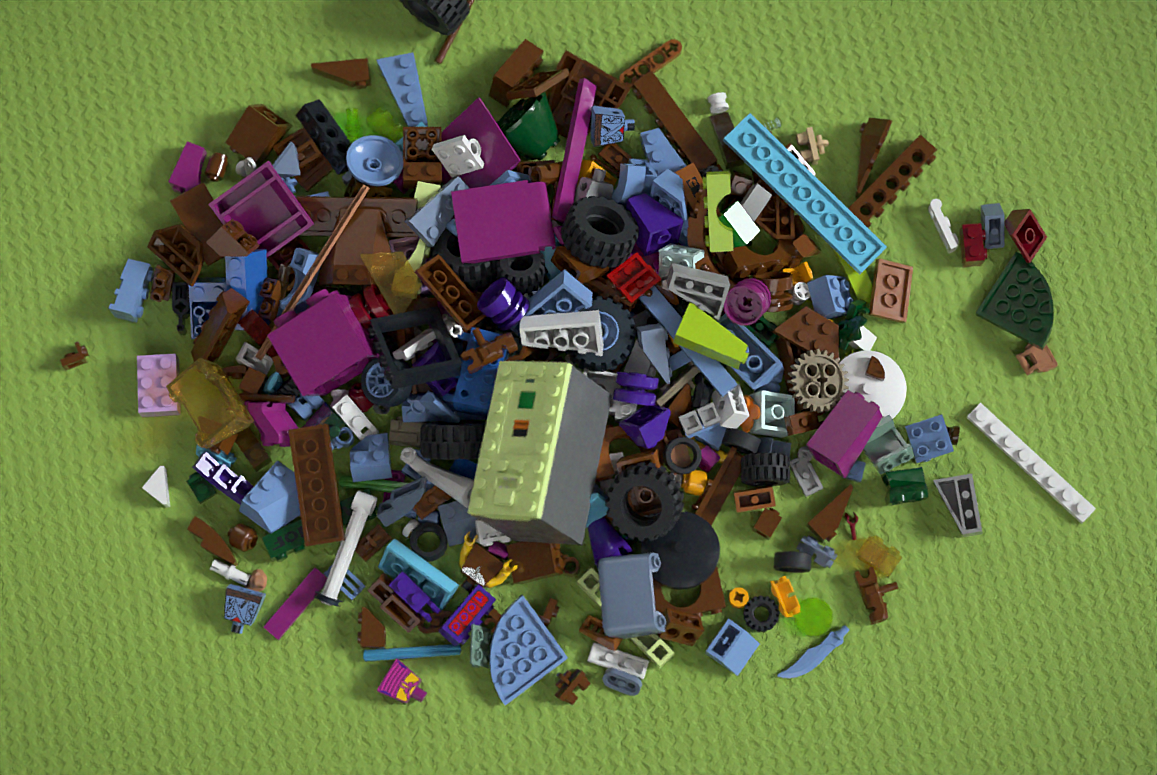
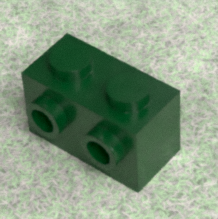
M763 315L755 323L744 325L768 349L779 338L778 335L772 332L778 326L767 321Z

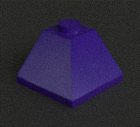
M645 405L619 422V425L637 446L647 449L653 448L664 437L671 411L669 408L658 405Z

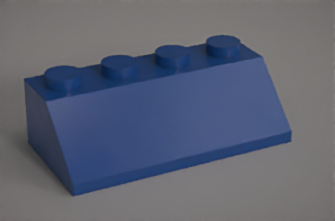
M256 249L247 257L225 256L227 290L233 288L250 301L235 330H250L270 325V320L257 316L264 297L260 296L259 293L265 278H268L266 249Z

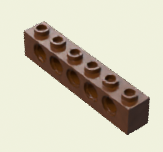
M920 134L848 209L869 228L872 224L870 221L874 217L879 218L885 211L883 208L887 204L891 205L898 198L896 196L900 190L904 192L911 184L909 181L913 177L917 179L924 171L922 168L926 164L930 165L936 159L937 149ZM918 156L921 162H914L912 157ZM905 169L908 172V175H901L899 173V170ZM892 182L895 188L889 189L886 183ZM878 195L883 201L876 202L873 196ZM867 209L870 214L862 215L860 210Z

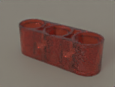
M252 309L238 322L260 348L272 330ZM271 344L266 352L270 358L278 356L273 344Z

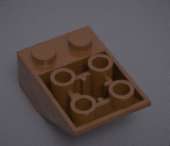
M403 127V189H416L418 181L440 185L442 188V163L432 150L434 144L441 142V127Z

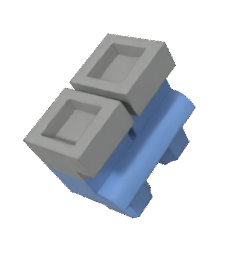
M711 403L697 409V413L694 410L680 416L679 422L686 437L692 438L720 426L719 422H721V419L714 404Z

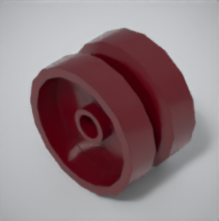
M374 284L363 289V295L357 293L349 298V304L354 315L367 332V328L370 327V319L394 315L390 303Z

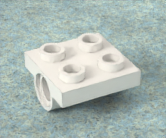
M465 135L436 143L432 147L433 152L451 177L482 169L485 164L480 158L481 147L476 139L468 140Z

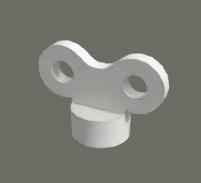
M247 157L239 161L236 166V173L247 177L256 169L254 160Z

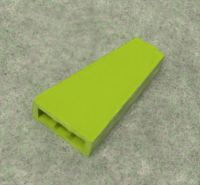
M689 303L673 343L735 369H739L741 363L745 364L749 353H746L748 345L695 304Z

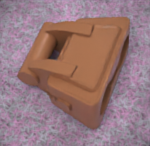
M1028 343L1024 348L1025 352L1016 355L1027 376L1036 370L1038 373L1048 372L1058 366L1047 344L1041 350ZM1028 356L1034 366L1030 367L1025 357Z

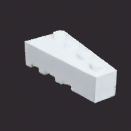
M599 310L523 316L520 320L521 342L524 346L546 349L554 347L561 351L569 349L576 350L578 353L586 354V352L596 353L595 355L603 356V337Z

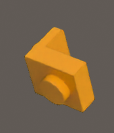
M802 262L795 268H787L780 271L793 274V287L798 282L807 284V282L813 279L812 270L807 262Z

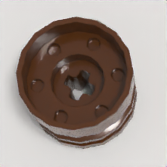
M769 271L761 275L754 274L752 278L763 282L771 294V303L766 312H780L793 308V302L791 301L793 294L784 292L793 288V274Z

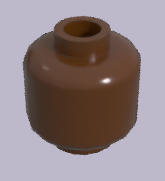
M239 523L231 527L228 532L229 544L241 551L246 552L253 549L258 542L256 530L245 524Z

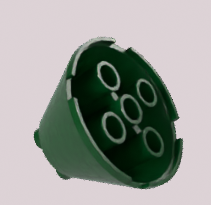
M545 91L536 97H529L526 100L521 98L496 122L516 154L529 160H542L547 155L546 151L550 147H555L560 142L559 133Z

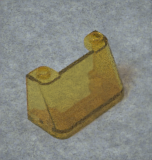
M199 358L166 386L171 400L184 405L199 430L195 434V441L201 448L208 449L248 428L253 423L250 413L228 376L214 362Z

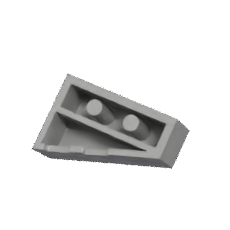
M972 474L933 480L962 536L968 537L983 534Z

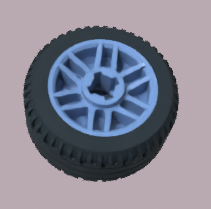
M391 356L397 371L410 368L403 359L397 360L394 356ZM378 357L371 359L366 364L361 375V386L365 397L373 404L384 407H395L406 401L410 396L413 385L392 389L389 381L385 380V370L380 367Z

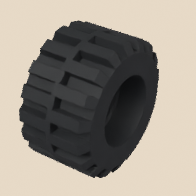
M540 250L537 254L498 259L496 262L497 280L506 278L516 288L515 291H520L523 296L526 293L530 295L532 291H538L539 286L542 287L546 278L545 259ZM527 268V270L524 271H516L515 269Z
M753 453L741 457V482L750 486H780L790 482V457L779 453Z

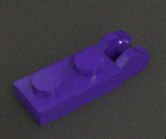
M403 571L388 585L427 622H430L432 619L428 613L421 609L425 604L437 614L441 611L430 600L431 598Z

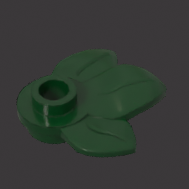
M855 316L851 320H843L838 324L839 347L846 350L849 342L862 339L860 327L866 324L867 319L865 317Z

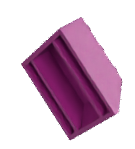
M269 161L209 203V206L223 225L231 219L241 223L244 228L243 230L248 235L251 234L256 238L257 243L260 245L258 249H266L267 257L314 225L311 218Z

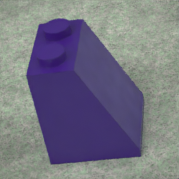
M645 193L638 196L634 195L627 200L625 210H629L632 213V218L636 219L639 228L636 244L644 256L659 252L660 249L670 243L678 245L684 222L681 217Z

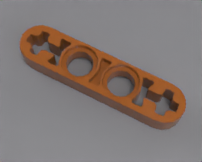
M676 39L667 41L625 70L620 75V81L624 83V77L631 78L633 76L632 71L635 72L639 79L645 74L638 72V67L641 65L647 66L648 72L651 70L653 73L657 72L681 54V43ZM670 45L673 47L677 46V52L674 50L668 53L669 58H667L666 53L670 50ZM661 55L664 60L662 63L657 64L653 61V57ZM634 76L631 79V84H629L628 82L624 84L632 89L633 83L638 79L636 78V76Z

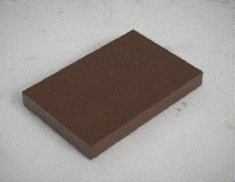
M565 68L538 72L506 93L507 100L536 97L569 76V71Z

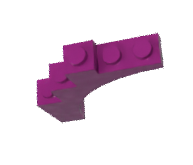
M188 141L186 142L169 179V184L173 191L182 194L201 184L202 167L207 155L205 148Z

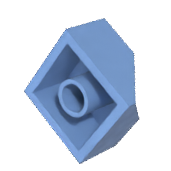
M387 433L367 435L350 450V468L353 482L392 478L390 445Z

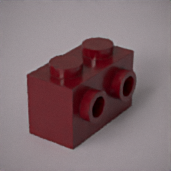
M981 223L962 224L959 230L962 267L982 266L985 259H987V248L983 246V241L986 239L985 229H982Z

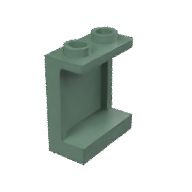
M890 415L880 420L863 449L880 475L914 458L912 446L907 444L897 431Z

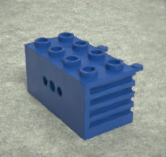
M473 327L470 334L462 332L457 337L459 340L468 341L466 351L479 347L472 333V330L475 329ZM480 329L485 341L488 340V342L494 340L496 336L503 335ZM503 349V358L482 367L483 369L473 374H469L468 366L473 364L474 361H463L459 357L462 367L460 376L454 377L459 378L455 394L447 393L443 396V400L453 403L454 411L488 418L499 362L508 359V351Z

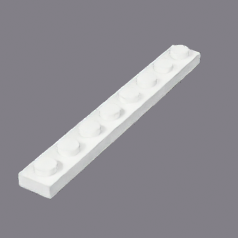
M982 403L966 417L1081 524L1096 509Z

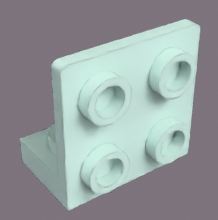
M671 243L660 249L659 276L662 279L661 281L667 279L671 263L695 268V263L704 258V250Z

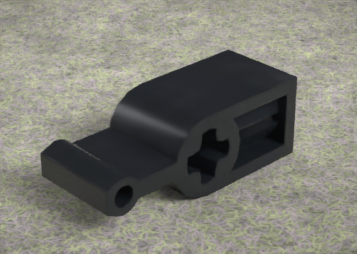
M173 282L172 309L179 318L176 328L180 335H186L185 319L190 317L189 285L186 282ZM182 306H185L183 312H180L179 309H181Z

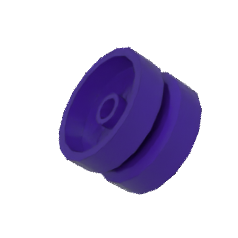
M616 372L615 382L618 385L627 386V388L614 389L613 400L655 406L656 395L646 392L645 389H657L659 378L635 372Z

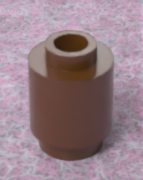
M214 152L213 156H210L205 171L208 180L213 182L223 180L228 165V157L226 155Z

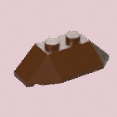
M760 179L756 184H759L772 196L756 218L755 223L775 240H794V210L763 179Z
M180 224L154 230L147 247L188 285L194 286L204 263L203 243Z

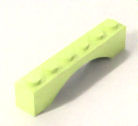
M418 181L414 198L418 199V209L423 207L427 200L438 193L441 189L440 185ZM420 238L410 259L395 272L391 288L395 296L417 299V295L421 294L423 284L415 274V271L425 264L426 258L430 257L431 247H428Z
M590 568L577 581V585L601 608L599 575ZM656 634L630 638L659 669L674 655V652Z

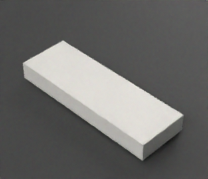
M593 642L587 662L608 669H619L642 680L649 664V660L619 650L612 651Z

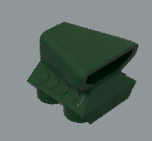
M922 467L889 471L881 475L882 481L888 489L885 496L886 506L922 501L929 497Z

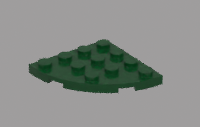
M1016 251L980 305L976 316L1043 350L1050 337L1054 321V304L1049 285L1045 277L1035 267V264L1032 261L1027 263L1022 254Z

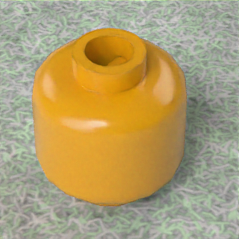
M695 469L688 474H683L681 487L687 494L700 496L710 479H707L706 472Z

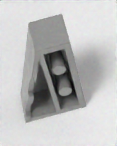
M671 263L666 279L668 289L719 320L730 287L728 276Z

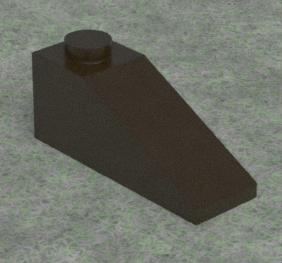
M728 111L709 116L726 170L744 165L745 162L723 141L734 129Z
M240 414L224 424L238 434L235 442L256 472L272 462Z

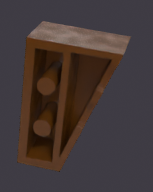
M525 39L495 73L489 97L507 108L512 100H507L506 93L532 76L533 71L536 68L538 69L543 63L544 59H542L544 51Z

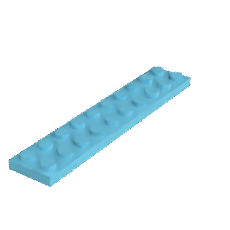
M751 113L723 139L857 273L861 274L887 248Z

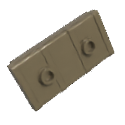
M692 361L688 363L689 366L674 378L670 384L665 383L659 388L660 392L656 395L655 405L665 407L681 392L686 384H689L691 389L695 387L692 383V378L700 371Z

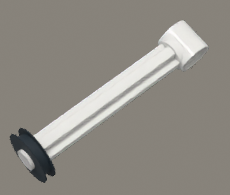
M361 491L356 493L351 507L353 513L344 534L345 540L340 544L323 592L315 591L318 594L314 598L322 603L341 607L338 604L343 601L339 600L337 596L366 519L374 511L377 497Z

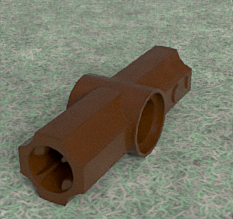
M601 276L583 283L585 287L596 292L598 296H602L605 300L608 297L613 298L614 295L623 296L607 278L604 279ZM624 299L620 303L623 304L625 310L628 309L631 312L637 304V300L630 303L627 299Z

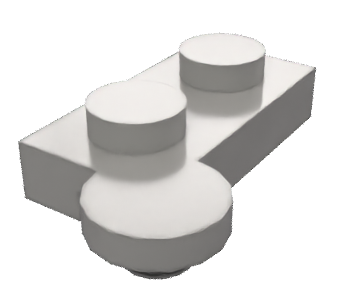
M802 447L798 451V458L790 461V468L804 496L808 497L822 490L823 486L812 464L809 462L813 457L809 448Z

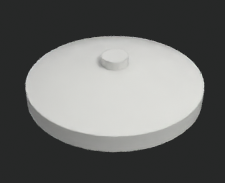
M876 351L855 352L839 362V365L845 364L842 371H848L844 378H848L849 381L845 382L844 385L848 386L849 389L843 390L844 393L847 390L853 393L858 392L869 403L870 401L875 402L880 407L882 418L890 415L893 419L899 413L906 398V381L896 362L885 354ZM871 356L876 357L882 364L885 371L884 381L865 375Z

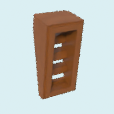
M806 234L801 235L793 242V245L802 257H810L820 253V249Z
M588 615L579 629V632L612 651H616L623 640L622 638L604 636L603 621ZM591 624L594 625V627L592 628V630L589 629V627L591 626Z

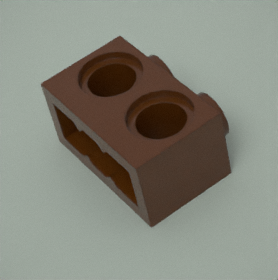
M666 608L662 614L666 620L665 632L658 633V637L693 647L704 632L701 617Z

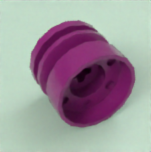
M754 278L739 281L727 293L724 311L733 323L738 325L753 324L769 309L771 294L763 282Z

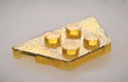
M403 251L361 254L362 261L393 314L404 313L422 287V284Z

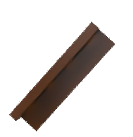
M733 446L695 513L705 519L711 526L741 473V457L743 455L739 454Z

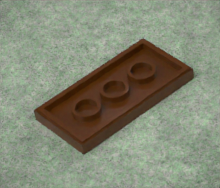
M203 182L172 199L170 202L185 228L203 243L204 261L207 266H210L225 257L219 256L206 243L223 224L209 206V203L214 199Z

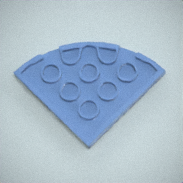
M520 595L500 618L490 645L489 666L491 678L496 692L504 705H507L568 659L523 595Z

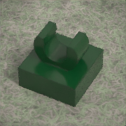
M862 299L851 302L845 320H851L855 316H863V313H870V309L865 307L867 302Z

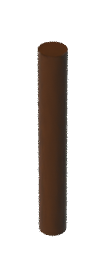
M240 393L239 401L294 403L295 396Z

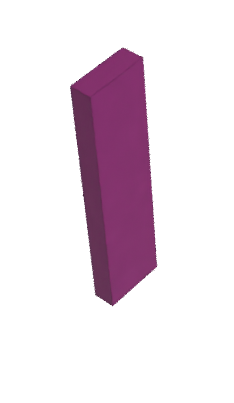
M314 568L265 624L264 628L276 639L280 640L315 599L314 597H317L318 593L315 591L321 592L328 578L318 569Z

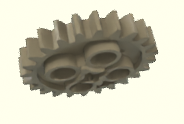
M816 349L814 352L810 350L807 351V354H800L801 358L795 359L796 364L790 366L794 372L788 373V375L793 377L792 380L788 381V383L793 384L789 391H795L792 398L798 397L797 404L804 403L803 409L810 407V412L816 411V409L818 413L823 412V410L825 412L830 411V407L833 409L841 400L840 397L844 396L843 390L849 389L848 386L844 385L845 382L849 381L848 378H844L848 371H842L845 364L839 365L840 358L833 359L834 353L827 355V350L820 352V349ZM807 367L811 369V375H808ZM825 367L829 369V375L825 373ZM827 386L830 389V394H827L826 392ZM808 387H811L812 395L809 394Z

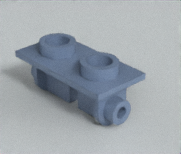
M804 535L801 539L804 543L800 542L796 549L811 556L814 553L817 554L814 562L824 568H830L833 564L831 559L835 561L837 557L835 550L825 545L823 547L818 544V540L812 536L806 537Z

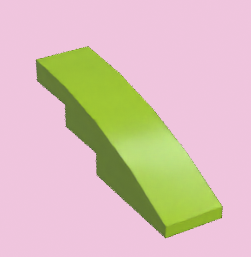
M832 248L839 267L844 272L856 299H862L867 302L866 304H869L871 301L872 283L866 270L861 274L857 273Z

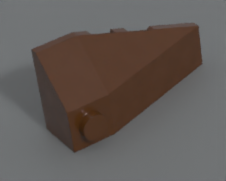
M869 118L868 122H863L859 133L862 135L859 146L856 198H859L889 132L892 120Z

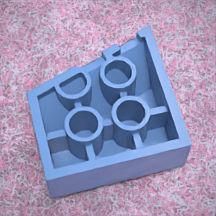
M667 169L653 180L650 197L684 220L679 243L688 247L687 227L689 219L683 179Z
M277 460L242 500L240 512L270 534L287 525L294 518L301 516L295 473Z

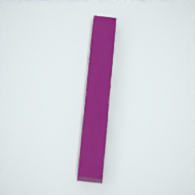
M585 78L579 79L552 217L562 224L574 202L596 92V86Z

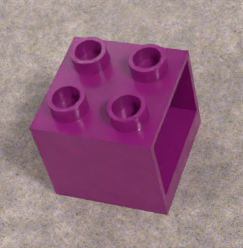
M324 289L306 300L310 307L306 311L296 314L294 310H291L274 320L277 329L267 336L302 396H326L331 391L361 374L371 359L379 357L378 353L375 354L373 350V340L369 339V333L359 323L350 307L349 298L352 296L340 295L338 291L328 293Z

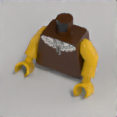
M469 531L464 537L465 542L460 551L459 567L461 568V573L467 577L460 587L470 593L475 585L478 584L483 588H492L502 584L510 573L517 569V565L510 568L509 562L512 560L502 563L475 543L478 535L474 539H470Z

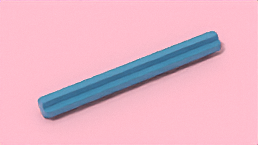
M453 644L365 650L363 658L364 661H378L396 658L460 655L461 646L458 644L455 647Z

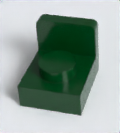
M198 472L190 475L189 480L186 481L200 504L217 494L212 484Z

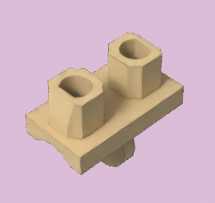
M808 127L806 132L796 135L798 146L808 145L809 150L800 151V155L807 163L811 162L812 165H817L819 160L817 149H819L820 154H825L824 148L829 143L828 140H822L821 135L816 136V142L813 127Z

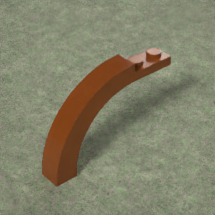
M701 183L698 195H702L701 201L696 203L694 211L697 217L690 216L688 220V247L704 250V258L695 263L696 269L700 270V266L706 263L707 266L710 265L713 273L723 275L712 262L705 244L704 224L708 208H704V197H707V189H703V184ZM730 279V287L728 292L737 284L731 281Z

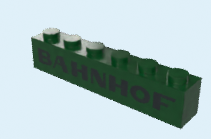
M369 488L366 489V490H364V491H362L363 493H366V494H369V495L372 496V494H371ZM355 495L340 501L343 529L347 528L353 513L351 507ZM377 505L375 506L371 516L367 517L366 521L372 520L377 517ZM302 520L261 537L272 561H283L288 558V554L293 552L297 554L306 549Z

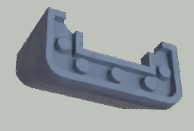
M657 553L614 556L599 560L598 572L604 632L607 636L627 639L665 632V617L659 611H655L652 573L657 572L661 564Z

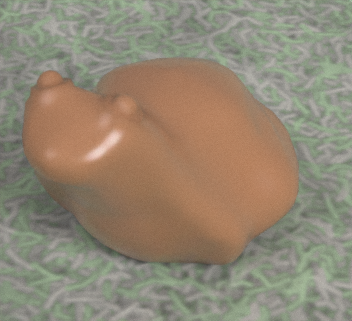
M254 570L249 578L248 585L244 588L258 592L264 590L267 584V576L263 570Z

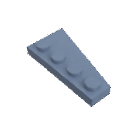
M459 176L453 177L435 196L427 200L423 207L417 209L415 214L404 222L428 247H433L454 215L451 191L470 188Z

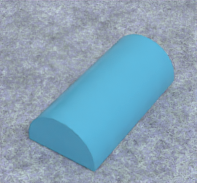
M396 539L387 546L378 565V568L393 579L403 571L431 598L430 600L441 611L446 607L459 587V584Z

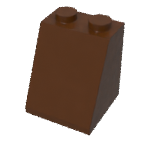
M264 104L248 105L225 143L230 146L229 149L244 156V159L250 157L254 160L255 164H262L272 152L273 146L280 142L292 125Z

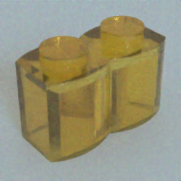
M869 535L855 556L888 578L902 559V556L899 555L900 551L893 546H890V548L883 544L884 541L880 537Z

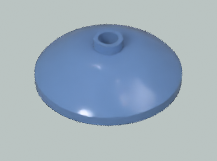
M370 135L361 137L350 145L346 155V164L350 173L358 181L371 186H383L395 181L401 174L403 155L398 146L391 140L381 136Z

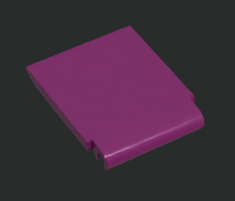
M480 97L441 132V142L465 135L468 140L476 139L481 147L480 158L485 163L483 168L458 175L470 189L490 186L507 170L511 171L520 162V158ZM442 164V184L444 186L453 177H451Z
M528 180L451 191L462 263H479L539 253V250L545 251L546 247H552L553 250L556 248L547 189L544 182L528 183Z

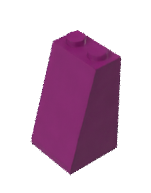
M847 390L806 444L816 461L843 478L848 476L883 417L879 405L873 401L869 403L864 400L865 398L860 393H853L850 390Z

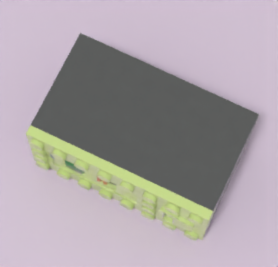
M500 361L467 513L514 541L582 545L612 395L570 363Z

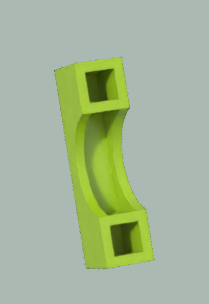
M730 171L706 172V177H703V189H707V197H704V208H708V216H705V228H709V235H705L706 247H710V252L733 251V229L722 224L716 213L719 201L731 193Z

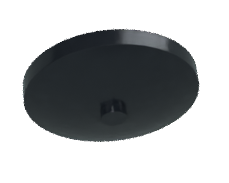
M681 511L680 518L663 537L659 536L653 541L647 538L645 542H642L641 554H658L661 564L658 571L652 573V578L656 582L671 589L684 590L704 583L713 574L719 561L720 544L715 530L705 519L694 513Z

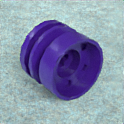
M506 278L498 279L484 291L477 303V308L486 317H491L492 322L497 324L500 330L504 331L519 322L527 312L530 303L520 291H515L516 288Z

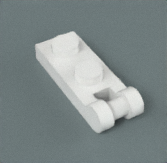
M933 199L928 207V211L949 254L956 251L959 241L956 234H952L949 228L951 224L948 217H944L940 209L942 202L939 199Z
M433 329L423 331L392 353L394 358L406 361L413 358L416 351L427 348L429 342L437 339Z
M345 392L330 405L360 441L367 435L379 433ZM366 426L368 430L362 434L361 430Z

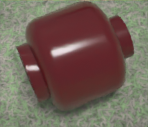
M361 383L354 384L348 391V396L362 413L367 412L374 405L365 397Z

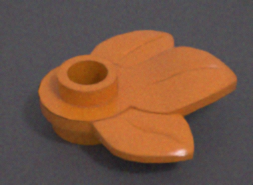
M744 395L749 417L740 426L744 432L748 433L753 428L754 420L759 419L760 409L758 405L754 404L751 396Z

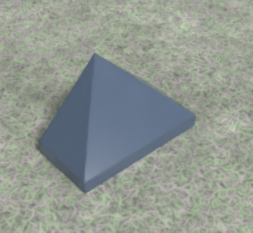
M292 142L288 144L272 165L281 178L300 175L298 153Z

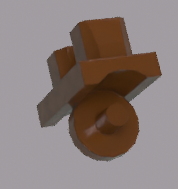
M160 265L155 267L150 294L152 300L157 302L162 300L169 301L172 285L175 280V272L173 270L164 269Z
M378 524L357 543L355 551L367 562L392 538Z
M578 668L573 673L567 670L564 675L558 672L556 676L560 680L555 685L559 690L554 696L563 702L565 701L573 705L578 699V696L572 692L574 688L578 686L584 691L590 685V682L585 677L586 674Z

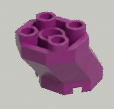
M244 401V410L260 431L263 446L279 444L280 447H291L288 430L297 429L298 427L286 411V403Z

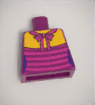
M397 658L377 689L378 693L408 704L411 698L422 703L427 695V692L418 687L422 680Z

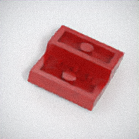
M637 252L607 275L608 280L630 303H633L662 280Z

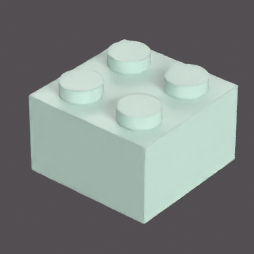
M763 390L749 395L753 398L754 404L758 405L760 409L759 419L754 420L753 428L749 433L778 438L788 436L784 417L794 415L795 398H792L793 395Z

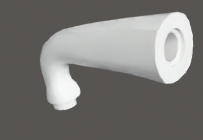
M407 447L402 450L400 456L402 461L422 477L425 476L428 481L449 494L463 506L469 508L474 484L473 479L427 462L419 457L413 448Z

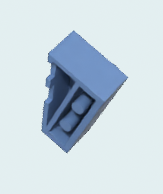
M132 259L127 260L120 280H122L119 289L116 288L114 295H117L115 303H110L108 308L114 317L136 323L138 318L142 317L144 311L142 304L148 298L149 281L152 282L154 277V271L150 264Z

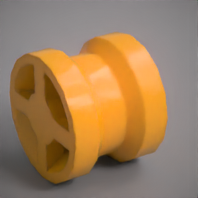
M737 587L730 592L728 600L732 607L740 609L747 604L749 595L745 589Z

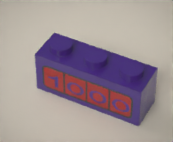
M478 584L446 620L438 632L455 647L460 643L463 645L470 637L468 633L471 631V625L480 626L483 622L481 617L484 614L488 615L495 607L492 604L496 599Z

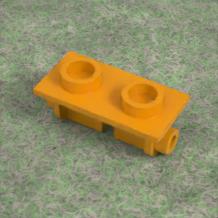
M783 576L779 580L770 581L772 585L771 591L778 599V607L781 614L785 618L794 617V615L799 614L801 606L796 595L788 596V594L794 592L790 580Z

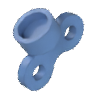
M411 394L407 398V402L411 403V410L416 414L424 413L427 408L419 402L422 397L417 394Z

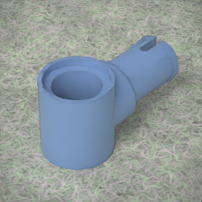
M343 427L331 440L332 450L350 447L354 442L352 431L347 427ZM343 433L350 435L347 441L340 440V436Z

